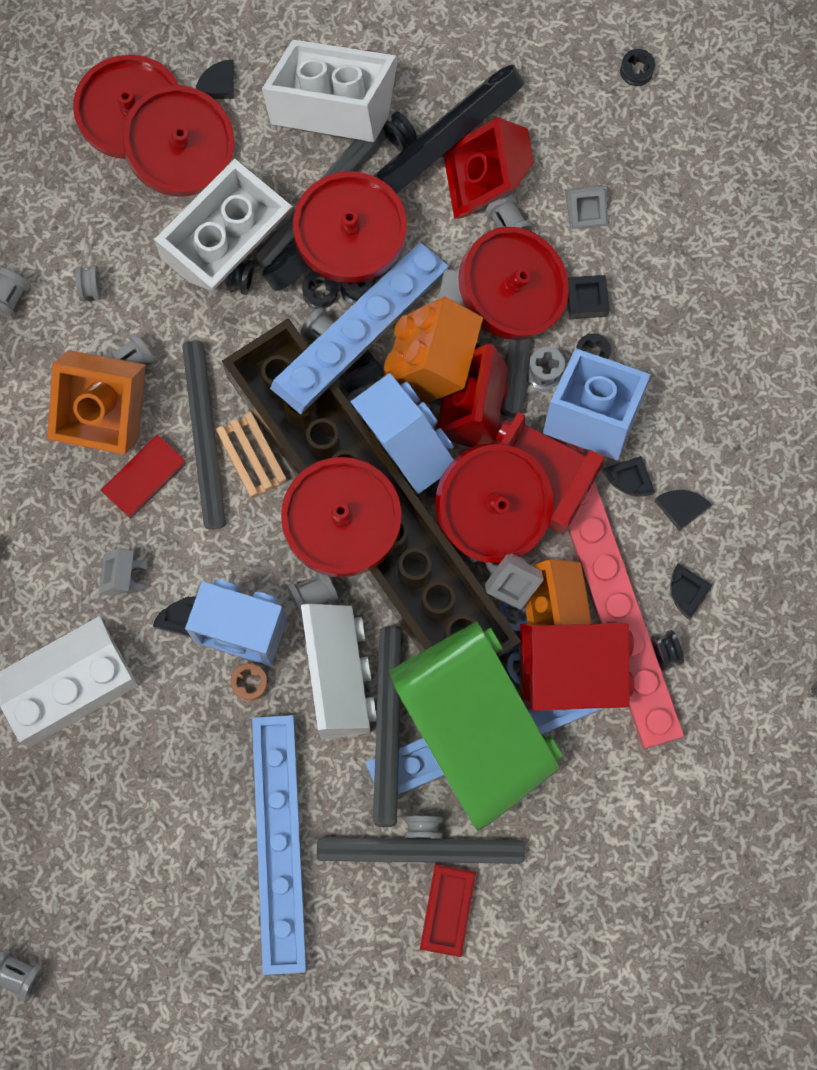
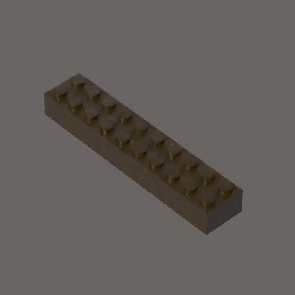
M289 318L222 360L226 377L296 476L307 467L321 460L347 457L371 464L390 480L397 492L401 506L399 537L390 554L379 565L365 572V574L420 653L476 621L483 632L489 628L494 632L503 649L496 653L500 662L518 650L521 640L334 382L302 414L298 413L270 389L273 380L309 347Z

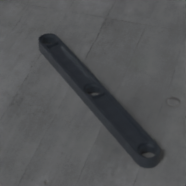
M513 64L508 65L492 74L373 176L384 181L396 194L399 193L524 85V80L516 66ZM294 242L279 254L270 265L264 268L262 275L274 291H278L289 286L310 267L302 259Z

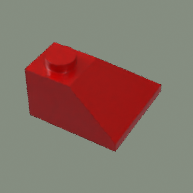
M497 117L463 137L443 154L454 219L464 218L518 187L534 164L528 128Z

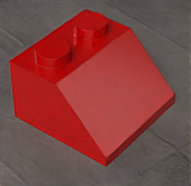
M486 344L475 349L465 388L442 397L436 430L441 428L452 442L470 448L496 442V437L502 427L500 419L502 402L508 392V383L506 382L508 366L495 346Z

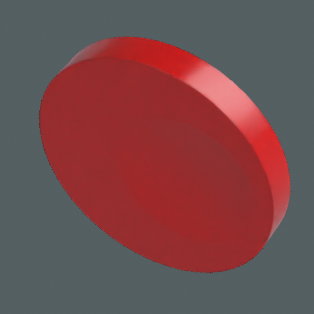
M119 55L103 60L93 66L83 76L76 88L73 99V112L79 131L84 139L101 153L115 158L126 159L123 150V130L130 109L146 93L159 87L178 85L177 80L165 66L145 56Z
M169 85L146 93L132 106L124 124L123 150L132 172L146 186L165 195L186 197L201 193L230 164L234 151V132L226 112L211 96L192 87Z
M346 171L321 178L304 192L294 212L293 232L299 254L312 270L336 282L358 283L381 275L396 262L406 240L407 219L400 198L384 181L366 173Z
M500 227L490 230L468 248L460 264L458 282L465 307L483 317L481 327L498 337L509 340H525L538 336L556 323L566 307L569 284L564 264L554 248L534 232L519 227Z
M496 443L475 446L457 456L444 471L439 481L435 498L437 521L441 531L451 545L468 557L487 563H501L507 554L511 555V553L521 557L538 544L549 526L553 511V492L549 478L535 458L517 447Z
M347 457L321 460L303 470L287 489L281 509L282 529L292 553L308 568L332 577L356 576L379 565L394 548L401 528L399 497L390 480L380 470L367 462Z

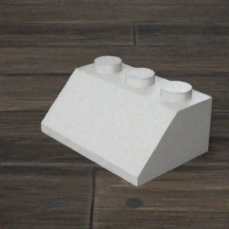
M292 40L262 87L270 123L272 125L375 142L389 117L397 67L396 55Z
M234 159L154 240L160 258L189 283L214 291L293 208L257 176Z
M301 605L317 727L321 740L370 733L369 723L376 722L377 717L374 697L365 698L363 682L371 681L368 656L359 657L357 642L365 641L362 617L354 618L352 606Z
M98 616L0 671V707L19 743L30 748L136 688L138 684L103 620Z

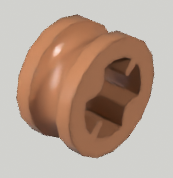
M245 663L233 671L230 685L234 694L239 699L246 702H254L261 699L266 693L268 679L260 666L253 663ZM246 672H251L254 678H261L260 686L255 685L257 690L253 693H248L245 687L238 688L239 679L244 680L242 675Z

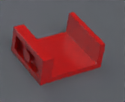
M518 412L512 422L508 420L504 422L495 441L527 452L543 467L553 492V511L548 527L565 535L602 469L604 456L592 450H589L586 456L525 425V415Z
M607 621L606 624L566 625L520 623L521 699L527 709L544 711L630 707V697L634 693V678L632 673L629 672V655H632L634 650V638L629 630V623Z

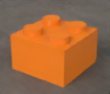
M445 296L402 316L394 329V336L396 338L392 352L388 355L384 364L385 376L390 373L399 385L407 382L420 399V402L417 403L418 405L422 402L425 404L464 389L483 317Z
M72 350L65 352L52 363L47 440L125 455L139 439L146 365Z

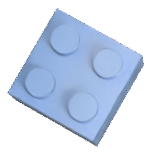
M575 348L550 401L543 434L618 460L641 407L651 374Z
M389 373L350 401L382 448L417 494L442 477L446 468L453 461L449 451L454 446L441 428L434 431V428L437 427L436 418L424 402L418 406L416 405L420 402V399L407 382L399 385Z
M215 579L214 584L202 581L185 628L193 641L203 646L272 667L287 623L283 607L277 605L278 599L261 592H254L253 597L237 592L238 586L219 579Z

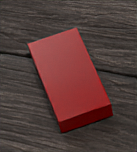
M156 435L101 489V492L131 519L187 463L161 437Z
M434 865L419 950L462 957L476 872Z

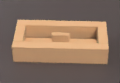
M251 412L244 414V418L240 420L236 418L230 421V425L226 427L222 425L216 428V432L251 500L287 482ZM250 427L276 478L269 481L242 428ZM233 432H235L262 484L256 488L228 437Z

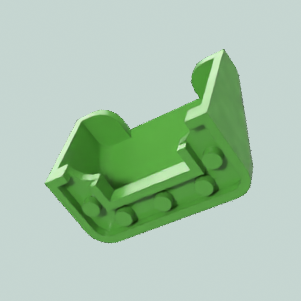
M476 621L389 670L402 702L469 819L478 831L494 822L557 772L560 767L556 761L563 758L551 735L545 739L542 737L496 655V653L503 649L491 628L483 632Z

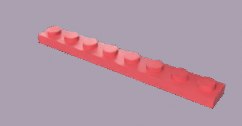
M557 440V442L586 456L583 448ZM594 481L572 520L568 532L577 559L581 562L583 576L599 623L606 624L607 621L629 623V630L633 634L634 650L632 655H629V672L632 673L634 678V693L630 697L629 710L642 748L645 750L680 739L684 735Z

